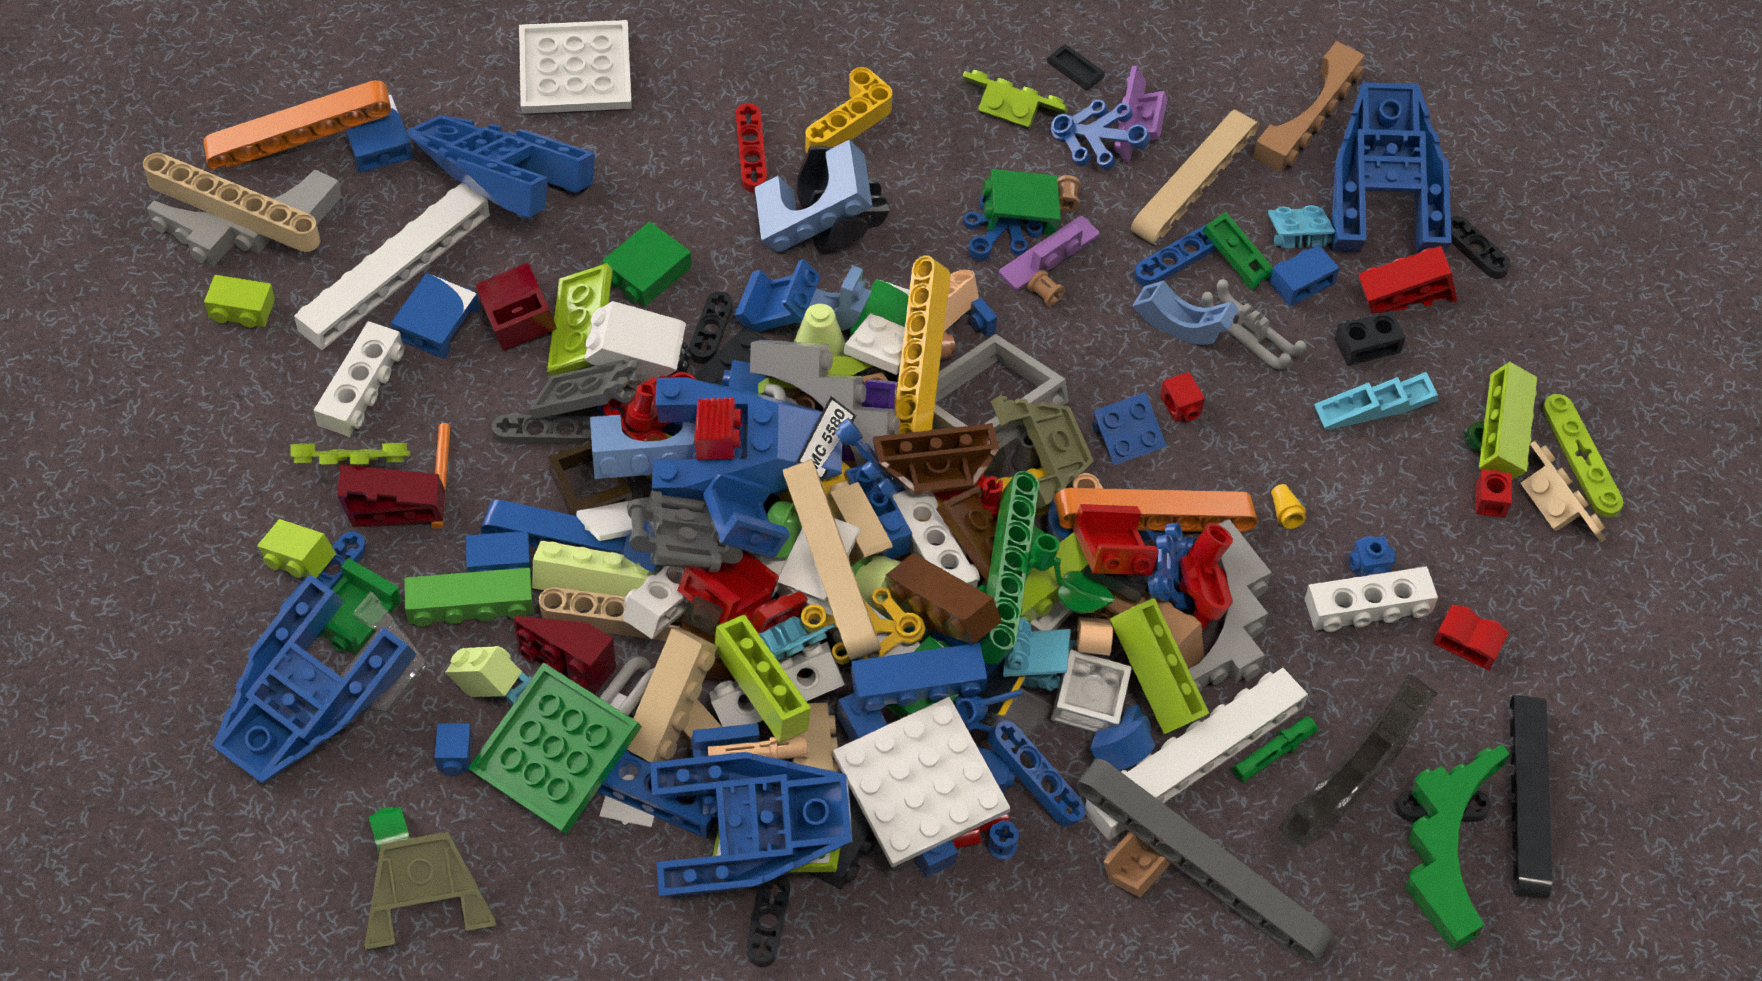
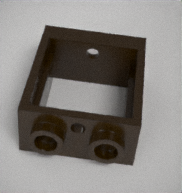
M592 440L585 442L583 445L568 450H560L554 455L548 456L550 473L570 515L576 516L579 510L632 500V492L625 477H613L616 484L614 488L580 500L576 499L563 471L593 461Z

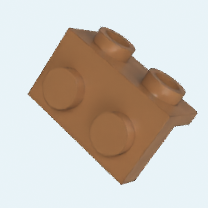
M1128 831L1126 837L1116 848L1108 853L1104 860L1109 882L1138 897H1141L1171 864L1170 861L1130 831Z

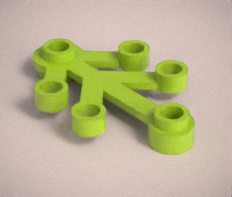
M311 443L290 444V455L294 457V463H311L312 457L319 456V464H338V461H346L348 457H350V464H369V461L378 460V457L385 456L386 462H404V456H410V451L407 450V443H382V450L333 449L329 451H315V444Z

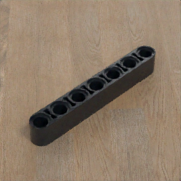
M1512 695L1509 709H1513V719H1510V737H1513V747H1510L1511 765H1514V775H1511V793L1515 795V803H1511L1512 822H1515V832H1512L1513 851H1516V861H1513V880L1517 881V891L1513 890L1514 895L1548 899L1552 889L1547 701L1546 698Z

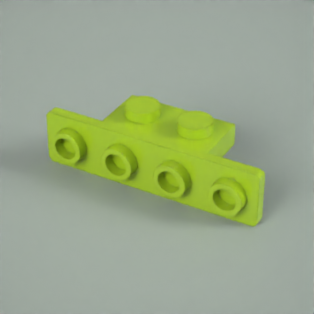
M973 70L972 73L967 71L963 73V78L966 82L986 88L978 108L979 112L1029 129L1039 106L1062 114L1068 113L1067 106L1063 104L1064 100L1049 95L1047 99L1038 96L1039 92L1028 87H1023L1022 90L1012 87L1013 83L1005 79L998 78L997 82L987 79L988 75L978 70Z

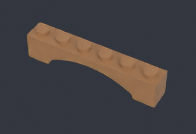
M1336 41L1323 57L1320 74L1324 76L1325 86L1317 100L1305 112L1293 120L1276 127L1270 124L1256 141L1253 158L1280 172L1287 165L1293 166L1298 158L1300 148L1306 149L1312 139V133L1314 131L1319 132L1322 129L1326 120L1325 116L1327 114L1333 115L1339 104V98L1345 99L1351 90V83L1353 81L1358 82L1365 71V67L1362 66L1365 55Z

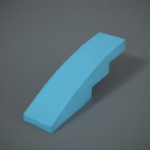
M1427 372L1402 382L1397 377L1374 387H1371L1368 382L1318 402L1314 406L1325 430H1331L1405 413L1439 401Z

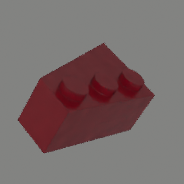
M340 464L337 497L352 527H377L443 521L445 488L438 474Z

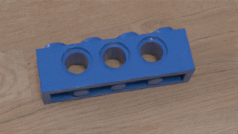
M628 750L623 753L597 790V793L653 815L658 819L705 839L708 838L718 817H712L710 813L702 814L699 795L667 799L652 796L650 762L633 756ZM626 775L636 776L632 780L622 779ZM686 799L694 801L690 805H683L680 802Z

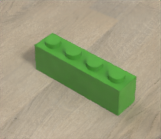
M530 568L406 577L405 611L408 624L424 627L429 626L432 622L440 621L458 624L465 619L491 621L495 617L509 616L514 619L515 616L525 617L527 614H534Z

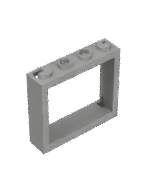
M995 334L939 371L935 403L998 360L1038 386L1035 390L1021 398L1027 400L1028 403L1038 404L1044 402L1063 406L1069 401L1065 378ZM935 404L932 430L967 426ZM997 416L985 423H993L999 449L1027 430L1023 421L1001 426Z

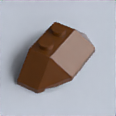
M993 423L873 437L879 467L913 495L974 488L999 452Z

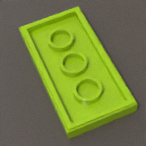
M607 263L559 279L554 322L557 329L552 331L547 372L550 375L567 373L593 365L584 360L587 350L586 341L591 333V318L598 308H603L609 304L613 269Z

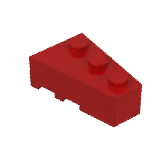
M1441 246L1425 249L1418 254L1399 258L1392 263L1373 267L1358 274L1371 314L1407 309V304L1423 302L1424 307L1432 306V301L1447 298L1450 303L1458 302L1452 272Z

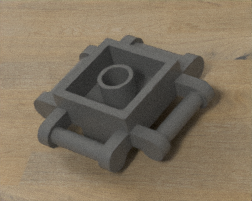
M651 491L649 506L640 499L631 500L627 505V513L632 523L630 546L635 551L650 553L651 564L681 568L694 566L700 567L704 571L718 573L721 562L734 564L743 558V551L740 548L729 545L725 547L718 546V533L704 498L702 501L662 495V492ZM644 521H648V534L645 532Z

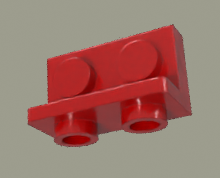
M801 591L789 596L782 595L777 600L773 599L757 607L745 616L759 634L778 623L788 620L792 616L798 617L808 598Z

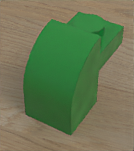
M385 807L376 811L375 814L368 816L379 853L381 843L410 838L401 807Z

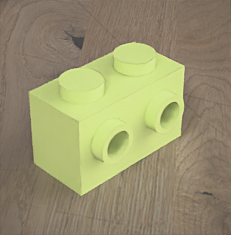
M495 646L462 648L452 656L451 664L445 673L467 695L471 697L505 696L522 671L510 660L511 656L505 649Z

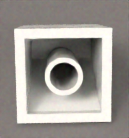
M614 301L603 308H598L591 318V333L586 341L587 350L584 360L594 366L625 360L627 364L631 360H638L640 364L633 372L636 374L645 373L646 378L643 382L652 377L668 376L677 370L686 326L685 322ZM627 383V385L637 390V386Z

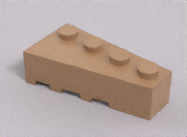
M1104 586L1115 599L1112 604L1090 614L1098 619L1110 620V618L1153 598L1148 591L1139 602H1136ZM1155 599L1188 669L1199 664L1204 658L1201 623L1194 616L1186 615L1176 609L1170 602Z

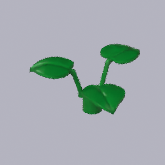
M1033 525L1026 579L1033 568L1039 571H1046L1054 566L1056 582L1061 586L1057 593L1058 599L1068 609L1077 613H1091L1113 603L1115 598L1110 591L1102 584L1084 576L1083 572L1069 571L1063 579L1060 570L1061 559L1056 557L1060 547L1059 540ZM987 584L982 585L977 589L986 593Z

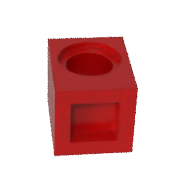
M1190 372L1163 380L1160 397L1175 423L1182 420L1190 422L1202 414L1205 397Z
M1481 470L1476 483L1475 514L1506 518L1512 503V473L1499 470Z

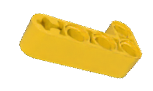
M859 67L853 69L849 76V95L851 99L806 129V153L810 146L836 147L848 140H852L888 116L892 110V89L868 68Z

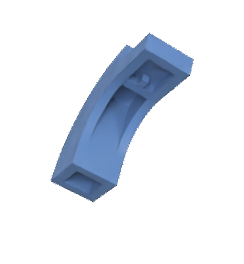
M852 265L839 293L825 292L816 288L809 307L814 304L830 306L836 315L841 331L855 325L872 292L865 289V282H862L863 269Z
M1164 280L1144 286L1132 305L1138 314L1154 328L1188 343L1199 345L1214 343L1219 333L1227 331L1232 326L1233 319L1239 310L1232 301L1208 308L1191 305L1178 297Z

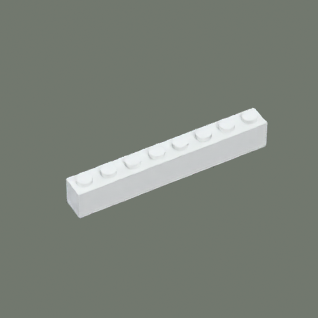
M463 183L448 191L445 197L436 204L429 206L421 216L409 222L397 235L386 240L383 246L373 254L366 256L354 269L346 272L330 288H326L311 303L303 306L294 315L298 332L321 350L326 348L489 217L488 200Z
M1281 668L1274 674L1269 672L1259 680L1258 685L1250 690L1248 688L1243 689L1235 696L1234 701L1226 706L1224 704L1219 705L1211 712L1210 717L1203 722L1200 720L1195 721L1187 728L1185 734L1179 738H1170L1162 745L1161 750L1153 755L1150 753L1130 771L1123 770L1121 772L1164 804L1302 710L1308 694L1284 668ZM1089 800L1086 801L1085 814L1108 841L1126 830V828Z

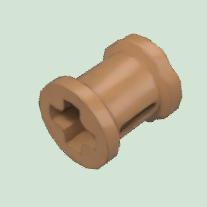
M1061 176L1057 179L1060 210L1075 212L1080 205L1077 194L1081 188V182L1075 176Z
M1045 270L1035 273L1027 285V289L1030 292H1036L1044 299V303L1048 307L1059 301L1065 293V287L1062 284L1057 285L1048 277V272Z

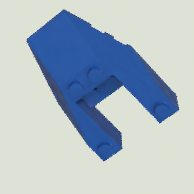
M1362 82L1335 161L1331 221L1335 234H1332V251L1360 252L1366 242L1365 191L1414 193L1416 254L1425 249H1433L1438 246L1442 247L1445 254L1452 243L1449 162L1441 150L1440 139L1431 124L1430 113L1419 84Z
M444 115L434 117L407 130V136L451 177L502 208L515 212L519 217L530 218L546 208L547 182L563 187L567 192L578 193L593 184L594 152L527 130L519 129L515 134L502 131V126L490 124L488 128L476 127L472 120Z
M657 378L656 409L660 423L696 422L697 403L700 398L704 400L706 398L717 399L720 397L723 399L726 397L729 399L733 397L736 409L742 410V427H737V429H740L741 447L735 448V459L653 460V491L662 492V495L703 501V493L716 474L722 472L768 486L774 495L786 492L788 485L783 469L798 464L796 461L822 411L751 391L691 378ZM841 440L838 441L821 466L829 470L824 480L842 474Z
M311 574L250 649L246 668L242 678L239 677L235 687L237 691L230 709L227 708L213 744L214 748L263 784L350 724L401 676L417 655L408 644L384 627L344 678L306 652L344 603L333 590Z
M750 752L650 762L652 796L667 799L717 794L721 855L657 862L659 896L681 897L759 886L853 842L848 777L846 774Z

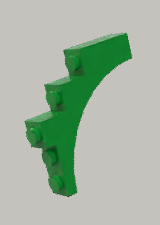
M1503 744L1493 750L1491 747L1485 748L1475 756V761L1468 765L1461 763L1454 767L1449 774L1443 766L1434 771L1426 769L1415 778L1416 782L1412 790L1413 797L1417 799L1419 805L1424 808L1430 818L1427 815L1423 816L1412 825L1413 829L1408 841L1425 863L1418 865L1409 873L1410 877L1405 889L1453 951L1478 937L1485 925L1473 907L1462 880L1458 858L1459 828L1463 813L1470 799L1486 780L1505 766L1510 753Z

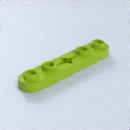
M1561 394L1548 396L1543 404V414L1593 510L1606 518L1618 515L1623 507V498L1572 401ZM1579 450L1583 454H1589L1586 461L1582 456H1576Z

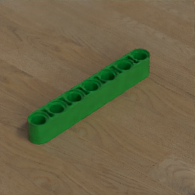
M1018 471L1001 494L986 594L994 598L1002 622L978 641L981 646L983 660L988 664H999L1015 646L1017 641L1039 491L1037 478L1028 471Z

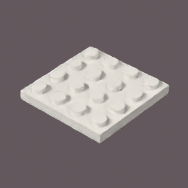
M627 20L519 25L522 114L632 109Z
M950 697L833 750V756L841 772L847 775L848 785L892 868L1010 812L1008 802Z

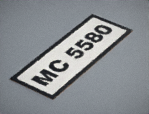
M830 396L796 462L799 464L812 459L820 480L823 482L829 470L822 468V465L840 440L835 433L839 429L838 425L847 418L854 422L857 415Z

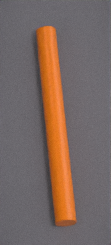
M441 423L438 427L435 474L439 475L446 495L451 426L447 423ZM444 518L441 522H431V528H443Z

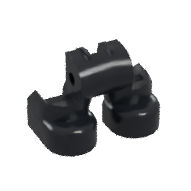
M810 146L797 178V195L801 206L804 208H808L816 203L827 188L829 173L826 151L834 148L833 146ZM868 177L873 207L853 217L836 218L833 227L813 236L817 249L820 251L840 250L844 248L847 241H856L863 238L867 229L878 227L885 221L890 210L885 197L880 196L882 188L877 177Z

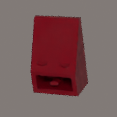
M529 263L475 284L503 351L557 329Z
M515 616L513 619L518 652L525 660L529 662L536 660L541 664L545 663L594 695L616 669L613 638L589 623Z

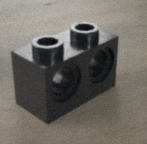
M1388 311L1373 313L1368 317L1356 320L1349 319L1338 324L1334 340L1347 365L1351 366L1401 353L1406 337L1393 312Z

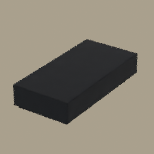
M1066 44L1047 57L1048 64L1086 91L1105 77L1103 70Z

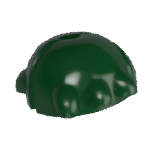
M1482 421L1471 424L1463 431L1467 447L1478 453H1481L1484 430V423Z

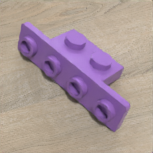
M1138 65L1132 66L1130 77L1127 78L1126 96L1122 100V103L1129 104L1133 111V116L1126 122L1118 120V127L1120 130H1128L1132 125L1142 124L1150 133V140L1160 139L1168 98L1164 91L1144 94L1146 80ZM1114 141L1116 153L1120 154L1123 162H1130L1133 147L1128 142Z
M1079 216L999 269L998 275L1014 291H1019L1028 285L1035 273L1040 270L1049 271L1098 238L1099 231L1086 218Z

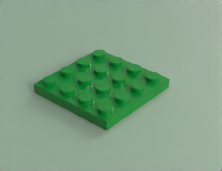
M543 663L468 769L564 834H567L642 726L634 719Z

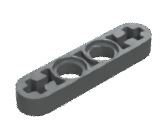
M500 415L492 423L493 437L500 443L583 445L585 442L592 440L590 417L597 416L552 415L534 419L532 415ZM504 425H509L510 427L507 433H502ZM519 425H522V434L518 433ZM537 425L544 429L538 435L528 433V429L532 426ZM563 426L573 428V432L566 436L560 435L557 431ZM578 426H582V427H583V429H582V435H579V427H578Z

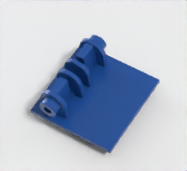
M1146 392L1092 411L1096 419L1092 422V428L1095 433L1101 432L1110 459L1114 465L1167 447Z

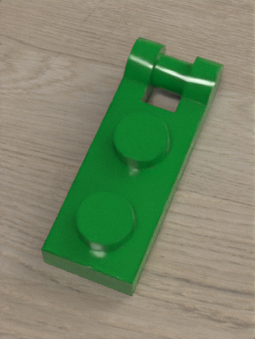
M1224 212L1203 228L1202 231L1242 277L1243 283L1248 288L1253 290L1260 285L1261 280H1268L1271 277L1273 270L1271 264L1227 212ZM1253 264L1256 267V271L1254 272L1249 265Z

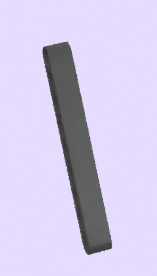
M1102 759L1094 760L1077 782L1076 787L1080 794L1285 949L1296 956L1299 953L1308 959L1307 963L1309 964L1317 963L1334 937L1332 931L1324 923L1107 761Z

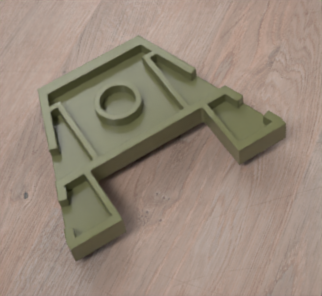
M998 396L991 401L1001 426L1018 421L1024 422L1028 431V437L1033 442L1040 458V464L1045 469L1047 476L1037 479L1039 482L1036 504L1038 509L1048 505L1057 492L1065 489L1072 480L1076 479L1094 461L1070 407L1044 402L1031 404L1027 400L1019 398L1015 401L1007 400V396Z
M449 831L381 843L364 944L365 950L396 944L391 909L460 897L466 931L496 926V920Z

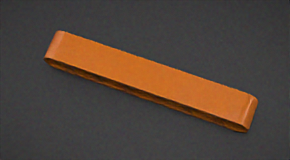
M370 81L209 134L203 141L207 166L213 170L220 166H237L383 118L392 110L387 86L382 81Z
M1066 488L1060 490L1054 496L1059 524L1065 529H1073L1080 504L1138 506L1141 516L1137 530L1165 531L1167 524L1179 523L1182 531L1203 532L1210 523L1220 524L1230 519L1238 531L1242 532L1249 531L1258 524L1252 498L1247 492Z

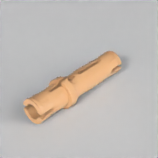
M806 736L788 739L781 743L778 742L776 737H771L770 741L708 746V756L750 752L781 760L808 757Z

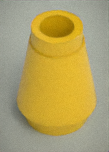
M1281 484L1274 487L1271 494L1278 523L1286 529H1294L1301 526L1306 519L1305 507L1287 485Z

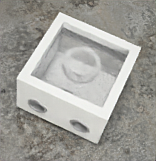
M1070 650L1067 673H1061V684L1057 690L1050 720L1092 732L1119 725L1132 667Z

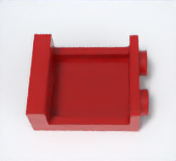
M1080 504L1073 531L1093 573L1152 575L1159 551L1156 546H1145L1137 530L1141 516L1138 506Z
M742 549V560L734 564L721 562L718 573L704 571L700 567L686 566L677 591L718 623L723 624L744 614L746 615L771 600L779 576L746 550Z

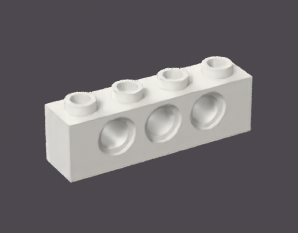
M369 321L367 322L314 409L317 426L349 437L355 428L359 429L364 421L365 410L368 405H374L381 383L386 384L388 382L393 363L395 361L399 362L404 354V345H402L399 331Z
M908 490L892 496L912 531L910 552L919 555L977 588V584L980 581L979 572L974 564H969L966 559V552L958 540H955L951 530L937 512L938 503L932 493L913 495ZM945 567H952L954 569L949 570L945 569Z
M664 566L656 575H650L637 590L632 589L624 600L626 607L622 619L651 639L662 632L694 604L677 591L685 568Z
M1426 566L1310 584L1304 600L1314 630L1324 629L1326 632H1333L1342 626L1352 624L1355 627H1364L1372 621L1378 620L1390 623L1397 621L1403 616L1425 617L1430 612H1433L1438 596Z
M817 642L808 645L798 655L793 657H787L786 655L777 660L806 701L845 685L827 642L823 644ZM803 668L813 670V674L808 678L797 676L798 672ZM724 681L718 684L714 691L710 692L712 705L723 727L753 724L763 720L751 702L741 703L738 700L745 693L737 681Z

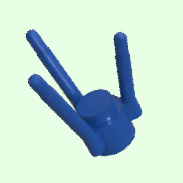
M1016 690L986 699L975 695L969 697L959 696L955 698V708L963 722L967 724L968 730L978 729L989 733L993 726L979 723L986 716L988 706L1021 696L1023 692L1022 690Z

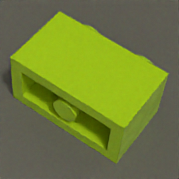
M214 275L204 304L208 318H212L218 323L231 321L240 323L248 328L255 326L265 327L275 297L272 286L269 283Z
M281 519L275 523L257 545L264 556L263 561L268 567L273 570L281 569L287 571L297 578L301 576L307 578L310 574L317 578L336 555L335 550L324 533Z

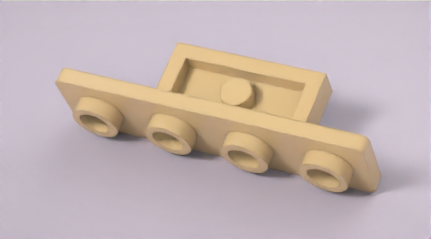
M1536 441L1530 443L1545 466L1522 481L1521 485L1554 531L1563 528L1581 515L1600 542L1606 540L1601 532L1605 529V526L1595 513L1589 516L1584 508L1589 504L1579 490L1575 493L1570 490L1568 485L1572 483L1571 479L1563 468L1556 470L1551 462L1556 459L1547 446L1544 445L1540 448Z

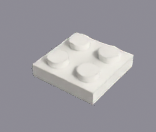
M870 313L846 342L844 354L897 375L900 371L905 327Z

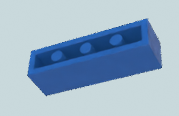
M980 643L852 661L851 677L857 709L865 708L869 711L878 710L885 705L898 703L900 706H908L922 699L941 701L949 697V695L962 694L965 697L974 696L981 691H985L987 682Z

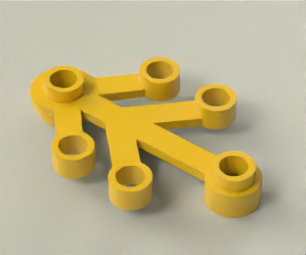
M877 588L872 594L874 606L878 609H885L893 620L880 619L864 600L876 635L878 633L890 634L880 642L881 650L873 652L878 653L879 657H883L900 643L913 644L924 636L925 624L923 619L914 613H904L892 599L891 593L887 588ZM880 595L888 597L883 602L877 600V597ZM812 604L803 609L801 620L807 631L814 632L833 623L836 626L832 629H838L834 615L826 614L822 606ZM813 618L821 620L818 624H810ZM911 626L915 628L911 633L904 632L906 627ZM839 642L835 644L832 648L835 662L838 664L848 663L850 661L848 653L843 657L836 655L839 650H846L844 643ZM869 654L864 656V659H869Z

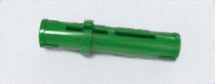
M1304 716L1287 730L1281 729L1277 732V737L1257 749L1238 764L1233 765L1231 768L1232 772L1241 783H1246L1247 780L1287 752L1293 753L1296 751L1300 743L1318 732L1316 723L1309 716Z

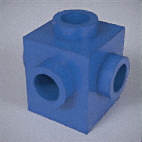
M1367 536L1356 540L1353 551L1349 554V565L1351 570L1355 571L1356 577L1391 572L1392 566L1396 563L1395 551L1393 547H1389L1385 536L1375 538Z

